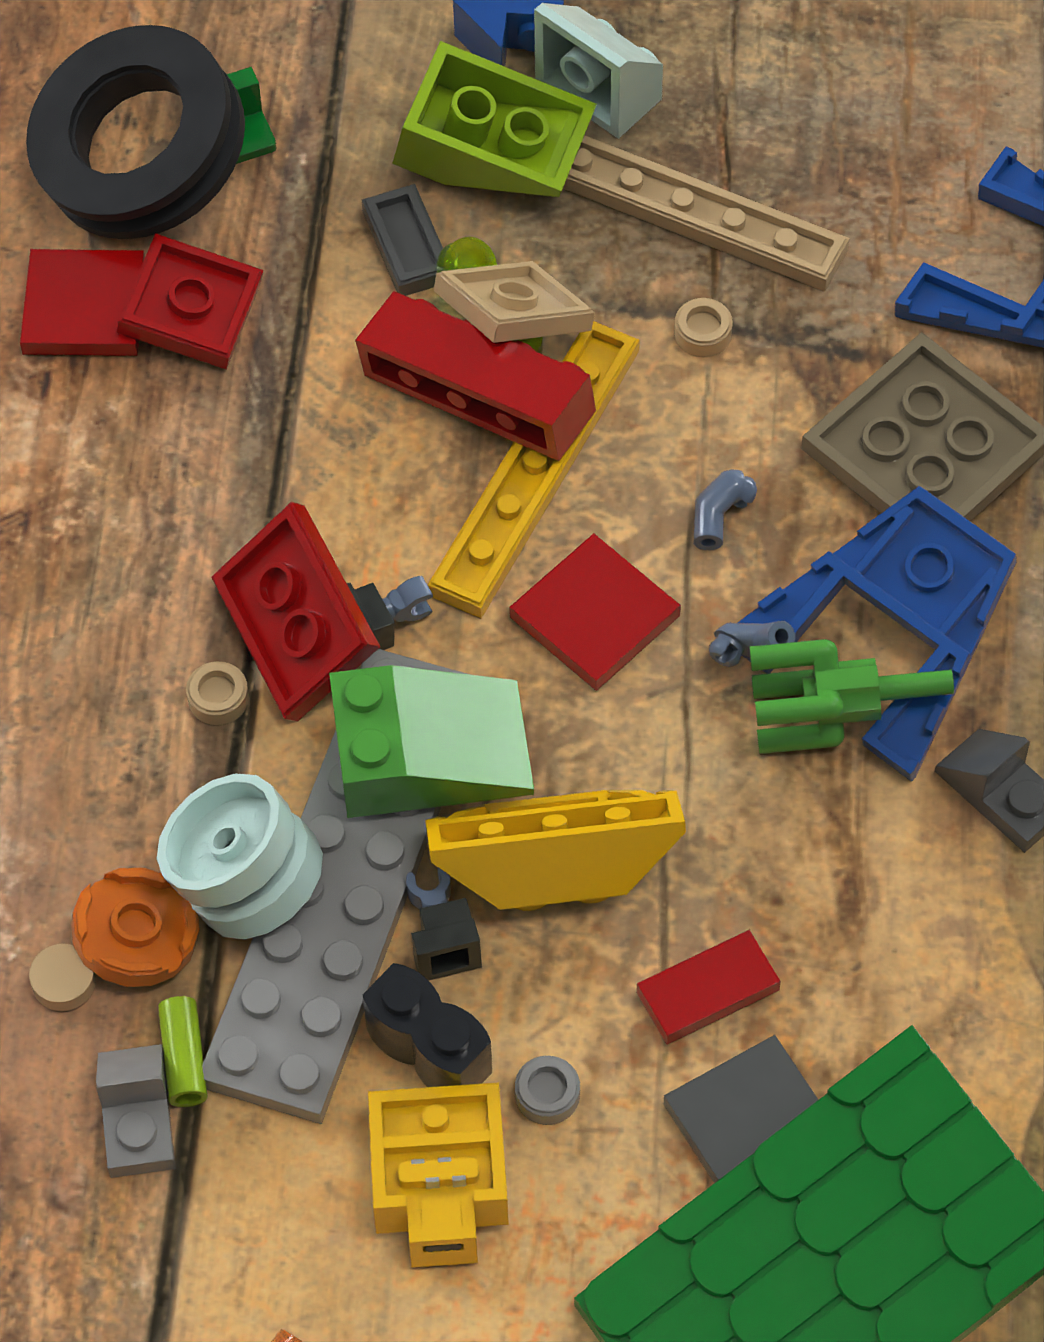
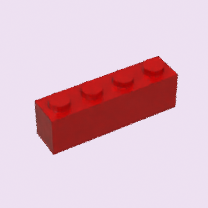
M393 291L355 339L364 376L557 461H560L596 412L590 374L585 373L576 364L568 361L559 362L536 352L530 345L519 340L493 343L467 319L461 320L442 312L424 299L414 300Z

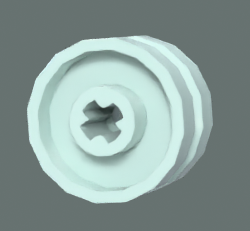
M238 773L214 779L191 793L170 815L159 837L157 862L164 879L179 895L191 903L192 909L205 923L223 937L244 940L273 931L290 920L310 899L321 876L323 852L315 834L300 817L291 812L288 803L276 789L257 775Z

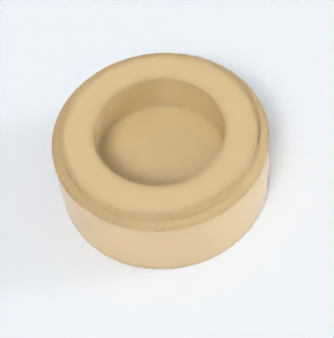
M697 298L686 302L679 308L675 316L674 336L677 344L688 354L698 357L714 356L722 352L729 345L732 337L733 321L731 313L722 303L709 298Z
M219 661L206 663L197 668L187 681L186 694L189 708L197 719L206 724L224 725L238 719L247 708L249 693L246 678L240 669L230 663Z
M56 944L45 948L35 957L29 971V979L35 997L43 1006L55 1011H69L80 1007L91 997L96 985L95 973L83 964L74 946L71 944Z

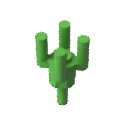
M828 639L749 646L752 671L813 665L811 670L751 675L754 699L803 695V697L755 701L757 726L818 721V724L757 729L759 754L836 747L844 740V723L881 720V701L954 694L952 669L878 676L875 658L838 662L837 647L834 642Z

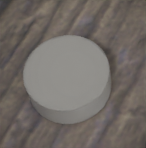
M540 1056L528 1061L519 1070L515 1080V1099L519 1110L529 1120L542 1125H553L568 1119L576 1110L580 1100V1081L576 1070L567 1061L555 1056Z

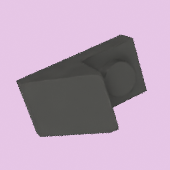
M978 729L939 762L935 767V772L1025 853L1044 836V779L1025 763L1030 741L1025 737Z

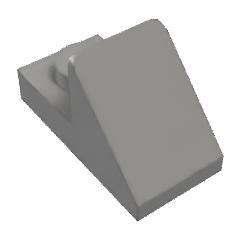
M162 1044L98 1053L96 1090L102 1106L107 1168L110 1178L176 1169Z

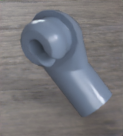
M786 621L764 624L726 623L714 632L716 639L709 645V653L717 663L726 667H733L739 663L741 655L750 657L749 646L795 642V632L793 627Z

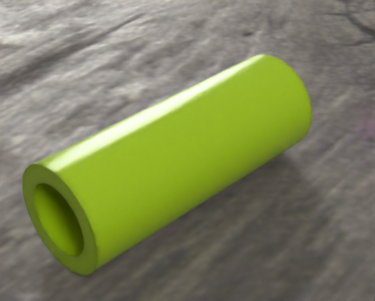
M187 996L171 997L161 1001L158 1005L168 1100L171 1105L176 1107H190L199 1105L208 1098L206 1081L203 1076L202 1065L204 1061L197 1002L194 998Z

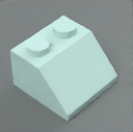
M541 3L534 9L535 79L596 103L597 105L591 118L594 123L619 139L662 100L663 64L658 61L651 51L644 47H637L618 34L607 21L596 19L580 7Z

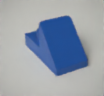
M453 0L454 36L472 54L505 66L507 48L525 49L535 52L534 9L541 3L564 5V0Z

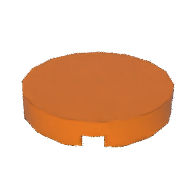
M118 868L104 874V879L95 882L92 886L90 883L80 893L71 921L73 946L83 964L103 980L126 987L153 986L175 977L190 962L200 931L198 914L192 909L191 903L178 894L164 879L162 873L147 868Z

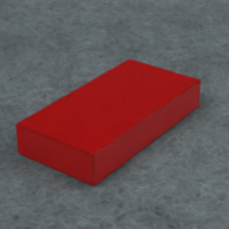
M749 929L638 982L636 993L665 1043L668 1045L779 991L781 981Z

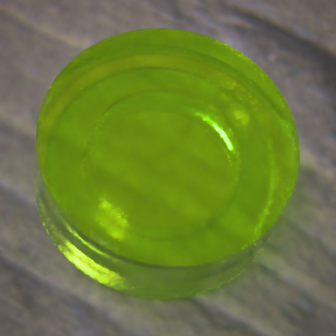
M463 237L449 243L442 249L437 261V272L497 265L493 251L484 241L475 237Z

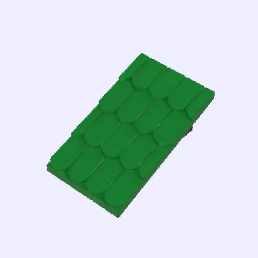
M911 1025L827 1090V1094L760 1144L752 1155L659 1225L655 1233L593 1279L585 1290L574 1297V1306L600 1342H960L1044 1275V1191L1022 1163L1015 1158L1014 1153L978 1107H975L970 1097L937 1055L930 1050L929 1045L915 1027Z

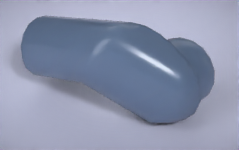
M731 469L723 471L697 496L694 517V545L697 548L716 550L723 545L724 513L732 505L744 508L747 506V503H752L755 499L757 486L751 477L744 476L741 470Z

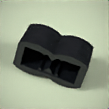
M393 963L362 995L366 1027L374 1043L391 1058L405 1064L414 1065L418 1076L427 1087L482 1084L491 1075V1040L483 1025L466 1010L453 1004L441 1002L434 986L419 972L407 966Z

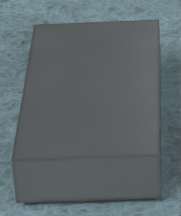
M415 184L362 199L363 214L398 293L407 296L433 288L436 273L452 270Z

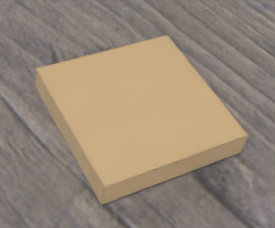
M533 261L447 270L436 273L433 291L493 343L592 330L595 312Z

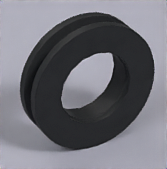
M140 25L122 28L97 37L76 50L62 62L46 81L33 105L29 117L26 138L28 160L39 185L77 226L95 235L113 239L148 237L155 235V233L159 234L187 221L218 194L233 172L242 149L245 133L244 109L237 89L230 78L222 70L211 52L194 37L165 26ZM168 91L181 96L183 109L180 126L168 147L150 163L127 173L104 174L91 169L89 153L92 137L103 118L122 101L143 92Z

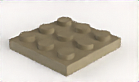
M921 332L802 437L801 449L880 513L884 512L918 486H921L971 521L1044 455V427Z

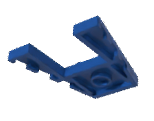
M1006 146L979 183L978 199L1044 226V171L1039 169L1036 173L1017 160L1016 151ZM923 262L895 301V316L901 319L1044 348V279L1026 306Z
M921 486L915 488L857 530L858 536L833 554L828 551L810 565L811 570L784 589L779 587L759 601L757 609L737 622L764 624L786 621L793 627L795 642H797L843 586L847 585L935 649L917 673L952 669L954 694L893 700L883 712L881 720H877L862 737L864 747L911 782L918 774L1017 563L1016 553ZM742 655L751 662L750 657ZM773 669L762 670V671L765 672L766 674H768V673H771V672L773 671Z

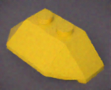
M601 790L489 803L454 812L447 818L434 817L425 820L431 863L499 910L516 908L522 911H532L540 909L546 904L572 901L598 903L609 897L627 895L686 833L683 811L677 791L662 790L656 792V794L643 790Z

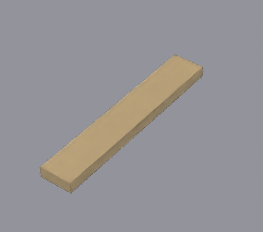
M585 135L563 187L567 191L824 292L849 247L850 238Z

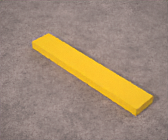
M593 321L591 331L579 332L563 361L572 362L583 369L585 373L590 374L596 412L560 461L513 442L429 581L428 587L433 594L432 598L482 619L639 353V339Z

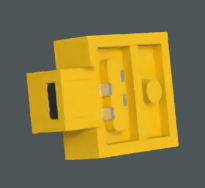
M499 1082L368 1091L372 1195L376 1234L408 1232L411 1268L478 1263L476 1227L509 1225Z

